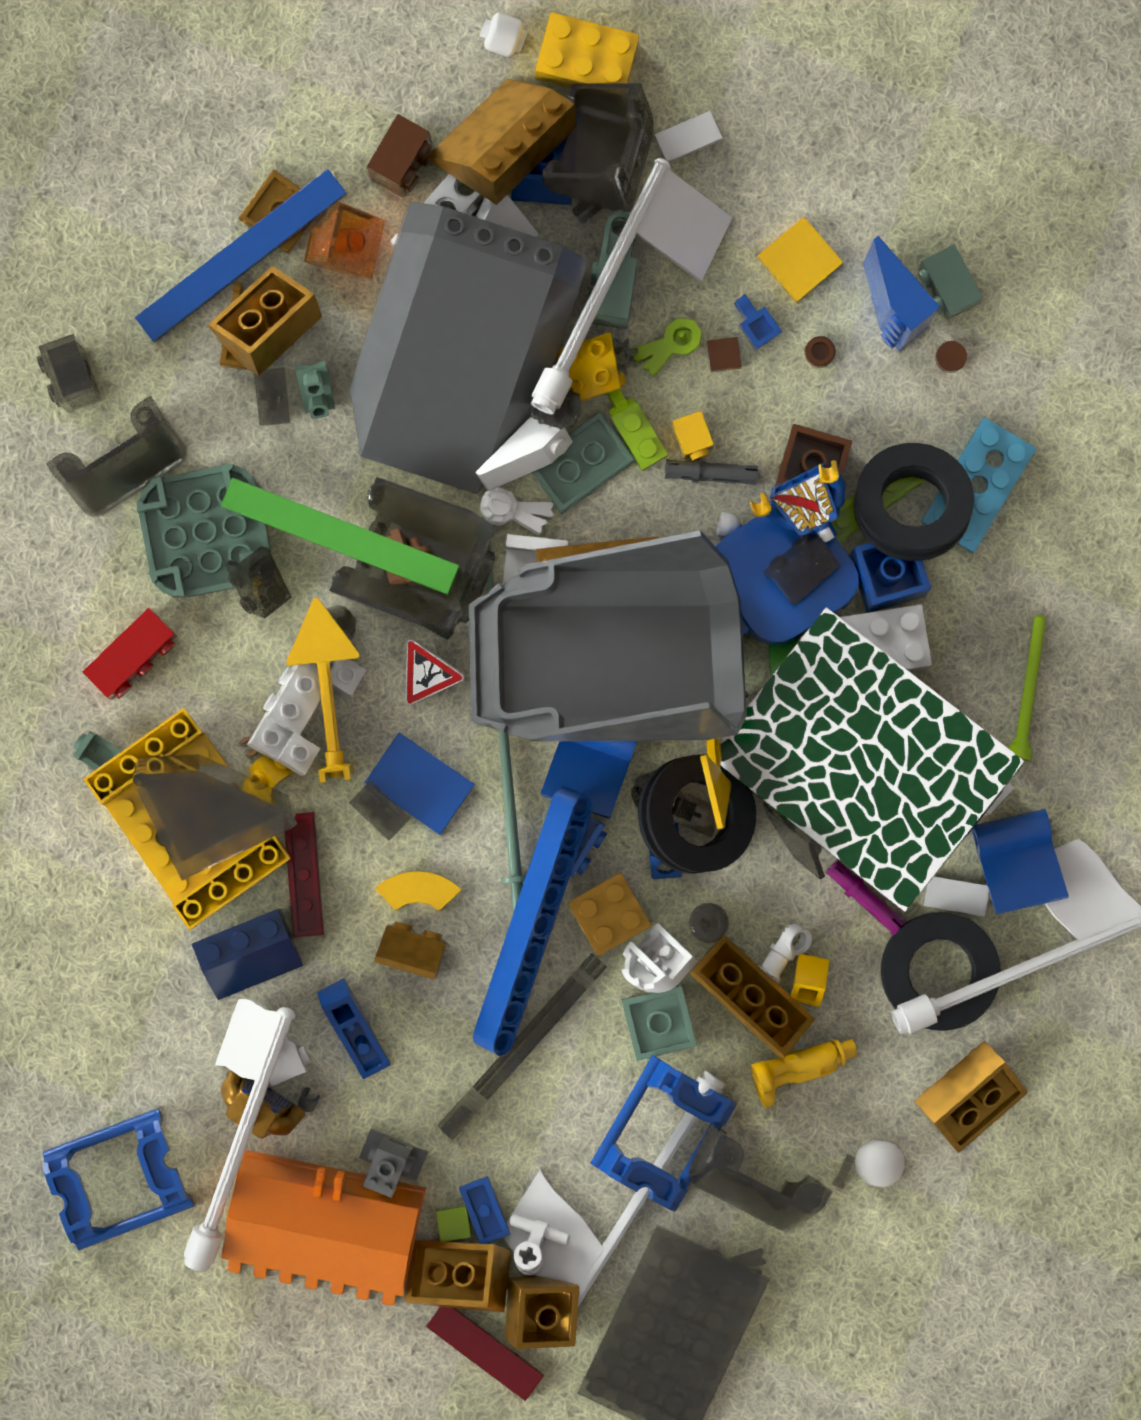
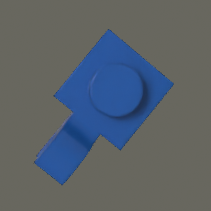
M745 294L733 303L740 314L746 319L739 326L756 350L782 333V330L768 310L763 307L757 312Z

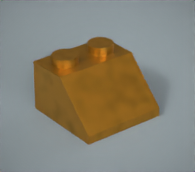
M395 921L394 926L386 925L374 962L430 979L437 978L447 942L441 941L442 934L429 930H424L423 935L411 932L413 926Z
M540 1276L508 1277L505 1338L516 1349L574 1347L576 1342L579 1285Z

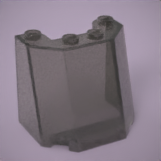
M376 477L374 484L367 492L369 507L378 513L375 521L371 523L369 531L388 537L391 536L390 530L399 528L400 532L404 533L408 546H410L409 539L418 537L420 547L430 546L431 555L459 565L460 569L450 594L446 595L420 584L412 587L407 583L391 586L386 571L358 560L355 569L343 566L334 573L331 581L332 586L329 591L346 600L448 640L454 634L455 626L458 623L463 622L466 624L469 621V604L481 596L495 562V552L490 551V541L495 535L494 525L466 508Z

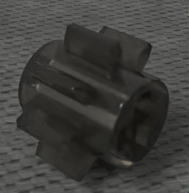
M614 337L615 354L619 355L623 351L626 360L620 359L617 362L618 371H622L627 376V369L630 366L635 368L638 366L637 362L632 359L633 356L639 354L638 349L633 348L630 350L628 338L624 343L617 342V339Z

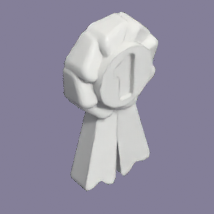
M497 487L485 492L479 509L485 520L489 523L501 526L513 520L534 534L540 535L542 528L547 524V521L542 518L550 519L553 517L551 509L554 503L517 502L511 491Z

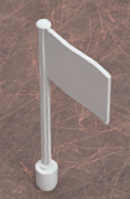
M1077 839L1057 847L1054 850L1069 898L1045 903V906L1053 917L1077 940L940 998L934 999L932 997L929 999L926 994L899 1004L896 1010L891 1011L895 1026L900 1034L906 1032L912 1034L937 1023V1016L940 1015V1011L1140 928L1141 906L1121 888L1100 857L1083 841Z
M239 999L236 1004L215 1066H226L239 1076L255 1080L205 1222L193 1227L184 1252L185 1265L195 1271L205 1272L209 1266L214 1264L223 1239L218 1224L292 1019L296 1016L295 1012L290 1008L282 1007L275 1012L256 1001Z
M705 1070L702 1076L698 1075L696 1081L700 1083V1093H705L711 1088L721 1095L724 1094L722 1089L726 1083ZM688 1112L685 1113L654 1162V1165L665 1170L697 1117ZM540 1169L512 1215L516 1214L532 1221L539 1219L547 1222L549 1227L570 1234V1240L568 1245L564 1246L544 1238L540 1249L544 1263L541 1271L536 1275L578 1284L579 1307L647 1199L649 1189L643 1187L634 1194L602 1245L583 1217L553 1189ZM510 1216L507 1225L511 1234L505 1236L504 1239L514 1252L519 1244L528 1241L530 1233L510 1226ZM530 1253L528 1257H522L526 1265H528L529 1261H535L533 1253Z

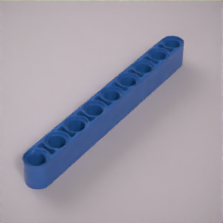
M566 786L559 788L552 797L474 1029V1043L497 1056L506 1055L514 1044L592 813L593 801L591 797Z

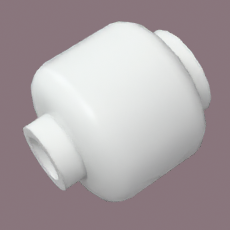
M498 12L491 20L485 19L480 36L485 38V49L505 57H511L515 52L520 53L527 30L523 29V22L520 19Z

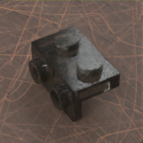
M808 533L795 539L792 547L787 552L773 558L769 563V567L763 573L767 578L774 580L790 604L796 605L841 565L821 537Z
M259 547L240 563L231 560L225 563L229 573L228 580L237 589L241 597L240 604L248 614L266 618L292 598L269 548Z

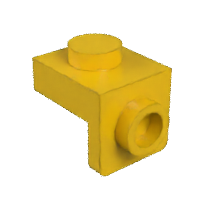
M266 755L257 759L248 769L253 783L258 788H261L265 794L272 791L277 784L295 773Z

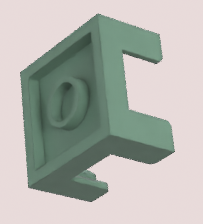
M681 984L666 992L648 993L621 999L637 1061L651 1058L652 1055L659 1056L697 1046Z

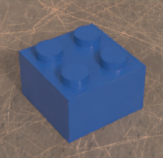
M870 543L854 547L849 554L859 574L858 587L867 613L923 598L932 589L923 561H905L890 557Z

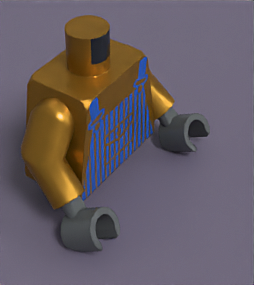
M230 1070L222 1084L220 1093L227 1105L225 1115L239 1125L255 1080L243 1078ZM268 1087L251 1133L261 1139L271 1134L281 1136L290 1134L305 1117V1112L314 1111L320 1095L316 1099L310 1100L306 1097L310 1088H305L299 1098L298 1106H296Z

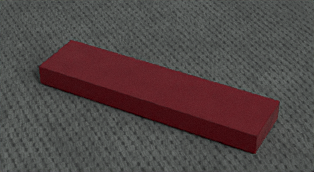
M315 812L283 815L286 850L291 857L287 861L293 938L324 935Z
M439 1307L426 1325L429 1330L524 1401L527 1400L544 1377L543 1373L456 1308Z

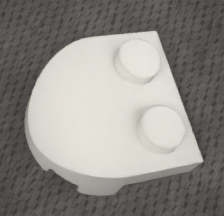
M657 923L638 945L632 941L628 943L623 953L626 960L625 969H622V973L633 986L643 991L661 993L677 986L697 964L698 960L663 926Z

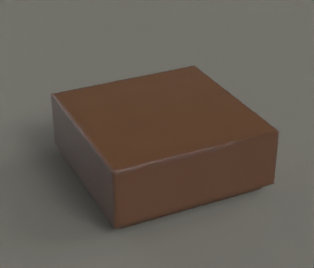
M738 337L707 341L711 372L741 369Z

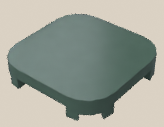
M221 464L222 466L167 477L159 476L150 480L151 482L142 490L137 500V512L139 513L149 565V575L152 582L163 593L174 598H189L248 586L258 582L267 573L271 563V547L266 524L221 507L232 478L258 487L255 479L245 469L234 464Z

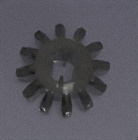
M570 387L560 409H556L554 414H548L531 404L533 400L531 394L529 402L531 417L538 420L539 424L548 425L549 428L557 427L560 430L563 427L572 428L581 415V395L573 392V388Z

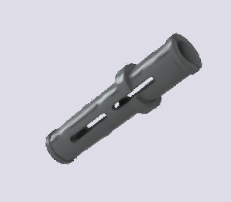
M666 459L665 479L692 480V483L713 481L749 485L757 484L758 466L700 462V459L694 461Z

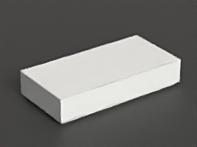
M711 111L654 135L663 158L669 163L722 141V136Z
M934 876L926 886L923 906L985 917L989 896L988 886Z

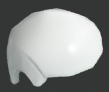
M868 1141L858 1149L854 1160L856 1173L865 1183L875 1187H890L901 1179L905 1169V1157L901 1149L888 1141Z

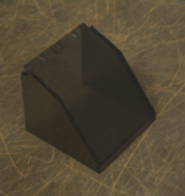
M200 754L140 758L135 762L133 782L135 785L140 786L136 790L181 880L298 825L295 809L289 795Z

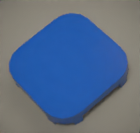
M765 516L752 519L724 537L716 546L729 560L741 600V618L749 628L750 635L757 642L761 641L768 645H781V647L791 644L794 639L809 630L826 607L834 614L841 609L844 610L852 602L859 586L857 569L836 536L827 542L821 543L815 530L800 536L795 530L790 531Z

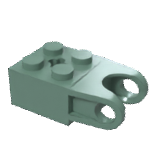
M615 212L607 218L599 262L593 261L591 285L593 286L596 285L620 236L616 235L613 230L618 227L624 228L626 224L625 221L615 220L624 219L627 221L630 216L628 213ZM634 239L592 322L593 325L628 330L637 269V258H632Z

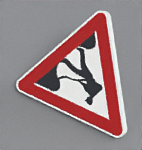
M415 639L407 641V704L411 705L464 680V673Z

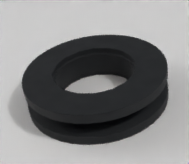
M923 443L898 444L886 448L875 455L860 474L854 498L855 519L861 533L868 542L882 553L905 561L929 560L951 550L964 536L974 506L973 486L964 467L946 451ZM915 477L927 480L936 486L943 495L945 510L938 520L926 526L912 527L901 524L890 517L884 508L882 495L891 483L902 478Z
M706 754L680 757L661 765L645 783L639 799L638 822L645 844L661 863L682 873L713 872L728 867L745 852L755 831L756 804L752 791L720 766L723 774L731 782L725 827L719 829L714 839L703 846L688 843L680 836L673 822L672 808L674 800L681 788L689 783L696 782L707 786L700 756Z
M941 912L917 916L906 922L904 926H901V929L895 935H892L888 941L881 961L883 989L895 1010L897 1005L920 996L912 986L909 969L915 952L927 942L936 939L949 940L964 950L972 967L971 980L968 985L1001 972L997 950L986 932L965 917ZM999 987L940 1011V1015L937 1016V1023L926 1027V1029L948 1031L971 1024L987 1011L994 1001Z

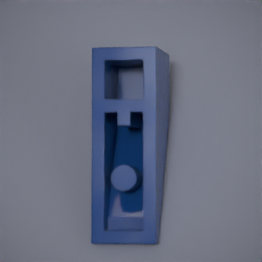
M345 978L318 991L317 994L325 1015L362 1078L365 1079L390 1066L387 1056Z

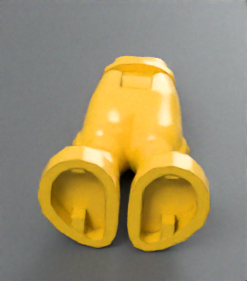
M853 1039L841 1043L839 1040H830L829 1042L820 1043L802 1050L790 1051L783 1059L777 1058L750 1064L752 1080L763 1108L767 1109L774 1106L776 1100L775 1091L780 1086L787 1083L799 1084L818 1079L836 1071L839 1064L845 1066L846 1060L857 1056L856 1046Z

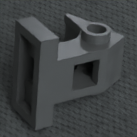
M371 1128L359 1156L360 1159L372 1163L363 1187L392 1198L401 1175L417 1181L428 1151Z

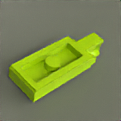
M620 389L608 393L607 396L614 408L609 410L612 417L611 420L631 454L636 459L641 471L666 458L668 453L638 402L636 403L633 397L626 400Z

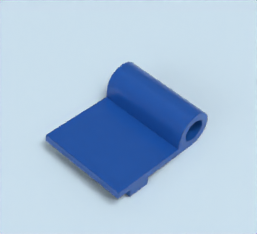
M559 741L540 795L552 799L554 793L563 786L569 787L591 797L593 801V814L610 819L637 741Z
M1045 809L976 824L972 829L975 846L996 915L1069 898L1052 843L1051 825Z

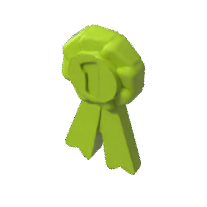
M677 318L666 327L664 338L630 349L631 354L634 355V363L638 364L650 358L643 364L642 368L645 371H650L651 376L655 377L673 354L688 356L699 348L702 332L694 320Z

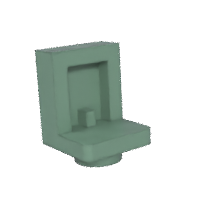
M89 731L87 735L83 733L73 747L76 750L73 757L84 762L94 770L122 752L121 749L93 731Z

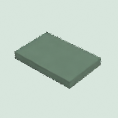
M601 411L568 433L573 443L564 454L559 456L552 464L531 472L561 514L636 461Z

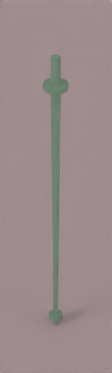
M482 516L483 526L477 527V534H483L487 589L489 593L490 589L494 587L489 533L495 532V526H489L488 521ZM499 731L510 877L501 878V884L510 883L514 913L526 875L522 876L509 734Z

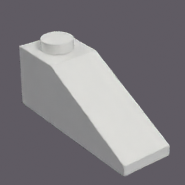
M538 409L475 473L485 488L491 490L552 464L559 456L566 452L573 441L564 426L547 413Z

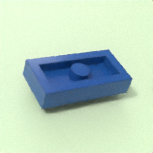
M489 1176L459 1187L480 1244H487L511 1234Z

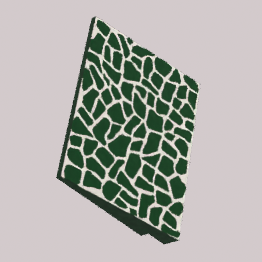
M827 607L746 708L747 716L738 735L723 737L720 741L722 755L720 766L904 913L1002 794L1004 788L1024 764V760Z

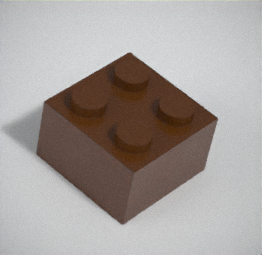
M397 114L367 165L370 179L400 197H403L406 191L411 192L418 182L419 176L416 173L420 166L426 167L430 162L427 158L433 146L430 132Z
M793 424L774 487L819 464L824 463L826 468H831L832 460L837 461L838 471L843 476L852 440Z

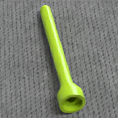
M1043 615L1035 616L1033 621L1016 740H1012V745H1008L1009 750L1022 760L1028 762L1031 761L1033 749L1030 748L1031 742H1028L1046 625V618Z

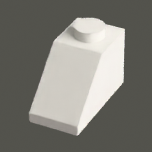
M285 1037L270 1079L271 1086L308 1071L307 1064H310L311 1061L304 1046L299 1048L296 1041Z

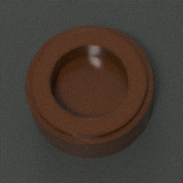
M814 337L805 347V358L813 367H826L835 357V346L827 337Z
M956 341L943 343L935 355L937 366L947 373L959 371L967 360L965 348Z

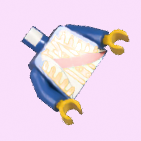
M831 461V468H826L824 463L819 464L772 488L771 501L768 500L765 493H761L759 496L762 502H749L754 515L757 517L765 516L790 531L795 530L800 536L815 530L821 543L833 539L837 532L831 521L839 517L840 508L845 503L846 483L838 471L837 461Z

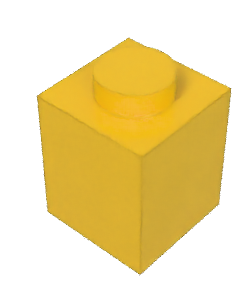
M702 411L672 421V427L684 459L691 457L692 461L710 455L708 450L713 449L714 444Z
M799 953L794 969L790 995L796 1002L817 1007L821 1006L826 989L829 959Z

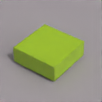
M466 1206L436 1210L440 1242L471 1237Z

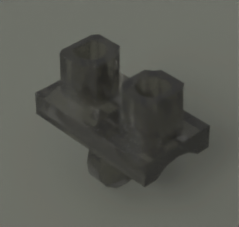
M285 368L265 370L259 376L254 373L259 425L269 426L291 423Z
M371 780L349 802L389 841L411 819Z

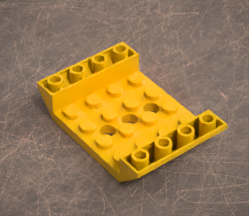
M185 708L179 710L83 779L98 802L105 805L174 903L172 907L189 931L291 859L271 825L206 733ZM212 793H220L224 798L223 807L216 811L211 810L207 805V799ZM189 810L195 811L199 816V822L194 828H187L182 823L183 814ZM163 828L170 829L174 835L173 842L168 846H162L157 841V834Z

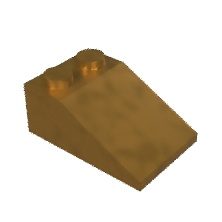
M415 1240L408 1273L405 1302L475 1311L505 1312L511 1250L492 1244Z

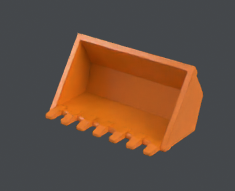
M245 1150L227 1214L221 1259L229 1260L228 1271L233 1273H240L242 1263L254 1265V1277L262 1279L266 1278L267 1268L280 1271L279 1281L281 1283L291 1284L293 1274L306 1276L305 1287L309 1289H317L319 1279L332 1282L331 1293L342 1295L344 1285L358 1287L356 1297L362 1300H368L370 1290L383 1292L382 1303L393 1306L396 1295L402 1297L404 1295L426 1187L398 1182L394 1194L390 1198L363 1187L367 1177L365 1174Z

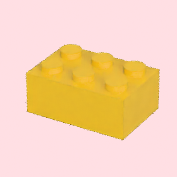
M550 12L535 69L536 79L624 102L639 45V34Z

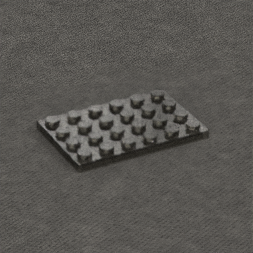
M657 1224L577 1394L632 1420H703L768 1285L769 1277Z

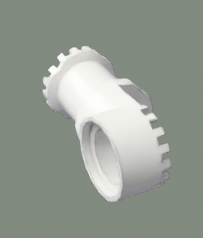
M798 924L788 925L789 928L785 927L784 930L786 931H782V935L776 945L771 944V951L762 966L759 965L777 983H780V976L789 961H794L799 953L804 954L812 943L811 933ZM800 933L799 942L792 946L794 937Z

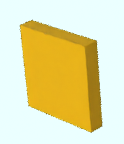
M805 217L801 218L757 256L759 261L796 304L844 263Z

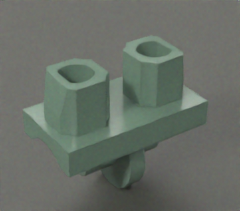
M320 361L317 364H310L308 366L296 365L295 370L305 414L310 413L312 419L329 416V410L335 409V402L326 361Z

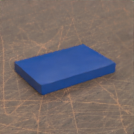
M401 733L397 734L364 782L439 835L442 834L475 786L474 783Z

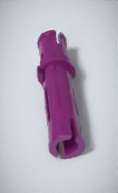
M835 860L831 864V868L826 870L825 874L829 875L845 890L844 894L848 898L852 896L892 935H895L901 929L900 926H904L906 920L901 918L863 883V879L859 876L857 877L839 860Z

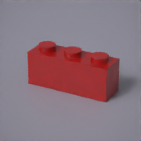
M148 607L82 672L108 699L112 700L115 696L120 699L132 688L129 683L137 675L142 678L153 668L154 665L151 661L159 654L165 656L176 645L173 640L177 635Z

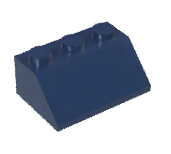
M276 909L191 944L201 970L217 1000L304 966L282 909Z

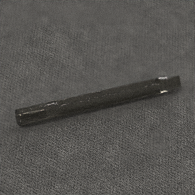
M593 953L586 958L515 1038L511 1050L506 1055L498 1057L437 1125L450 1139L453 1140L490 1097L607 968Z

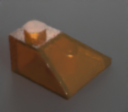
M336 202L310 231L304 262L325 270L372 279L385 220L341 202Z

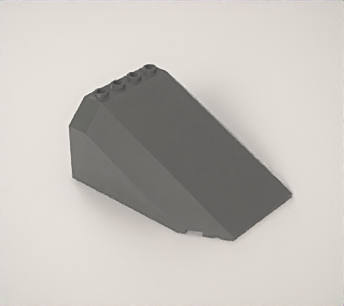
M410 201L402 217L349 388L360 457L478 494L484 485L475 472L537 411V408L531 404L533 400L532 393L544 369L552 368L583 280L588 260L562 245L444 206Z
M701 530L527 564L518 569V574L503 585L501 583L490 589L489 593L480 596L469 604L471 721L532 742L711 740L738 735L745 721L747 709L741 600L729 560Z

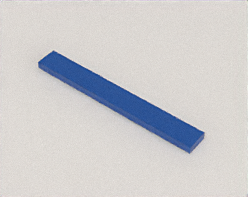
M325 170L143 310L135 319L155 343L348 194L330 170Z

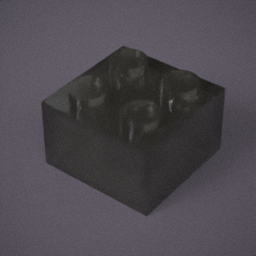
M74 334L38 346L41 355L37 356V361L42 373H46L47 378L51 381V384L47 385V389L53 403L56 402L58 407H62L70 413L103 401L84 346Z

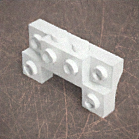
M350 659L331 661L333 689L347 698L352 696L366 669ZM316 663L294 665L292 669L286 668L278 682L282 685L277 695L272 693L263 706L266 713L247 743L249 747L281 763L300 776L307 773L321 749L300 736L321 700Z

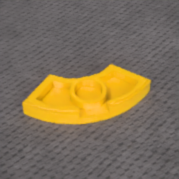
M422 871L405 872L395 875L375 888L396 911L406 904L415 902L429 904L438 911H441L462 890L443 876Z

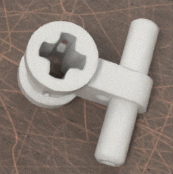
M516 1214L511 1216L510 1226L530 1233L528 1241L519 1244L514 1251L516 1267L523 1275H536L541 1271L544 1263L540 1250L544 1238L566 1246L569 1243L570 1234L551 1228L549 1223L539 1219L532 1221ZM530 1253H533L535 1261H529L528 1265L524 1264L522 1257H528Z

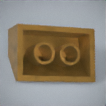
M271 266L213 319L208 326L237 362L259 376L322 317L313 292L274 266Z
M984 1040L980 1045L972 1049L957 1065L949 1069L934 1085L926 1089L914 1102L959 1153L1028 1092L1006 1062Z

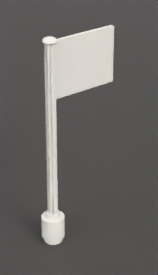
M658 158L654 160L655 165L557 364L553 365L552 368L544 369L532 393L533 400L531 404L542 412L554 414L556 409H560L573 383L571 378H569L570 373L568 371L635 235L698 281L703 280L733 217L670 171L671 166L665 159Z

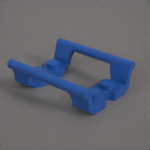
M652 1055L590 1164L636 1192L643 1187H647L649 1189L648 1197L652 1201L676 1212L688 1191L687 1188L721 1128L723 1125H726L737 1103L711 1088L705 1093H700V1083ZM648 1087L666 1092L670 1101L676 1106L710 1123L678 1180L669 1172L643 1158L635 1157L630 1159L626 1157L616 1143Z
M159 1108L43 1151L44 1162L42 1166L52 1196L57 1195L64 1200V1209L59 1213L67 1237L71 1243L76 1244L78 1250L195 1207L192 1196L185 1191L178 1169L170 1168L165 1163L164 1158L166 1153L170 1151V1147L162 1129L163 1117ZM135 1130L139 1141L137 1156L149 1188L156 1195H159L162 1206L105 1228L92 1227L90 1220L93 1211L79 1173L70 1167L69 1161L78 1151Z

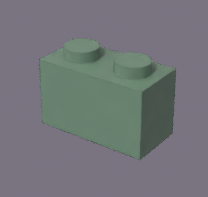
M955 244L921 261L919 265L921 270L918 271V276L925 288L930 286L935 296L933 299L940 306L937 312L939 315L944 313L947 320L979 304L983 299Z

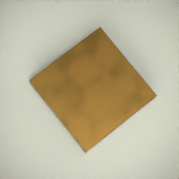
M273 169L238 219L251 228L301 190V188ZM309 225L279 248L289 254Z

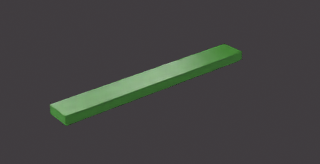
M235 478L231 479L221 503L222 508L446 595L450 594L460 566Z

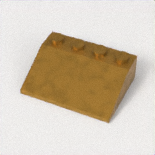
M507 79L427 155V158L497 205L577 127L575 104L551 88Z

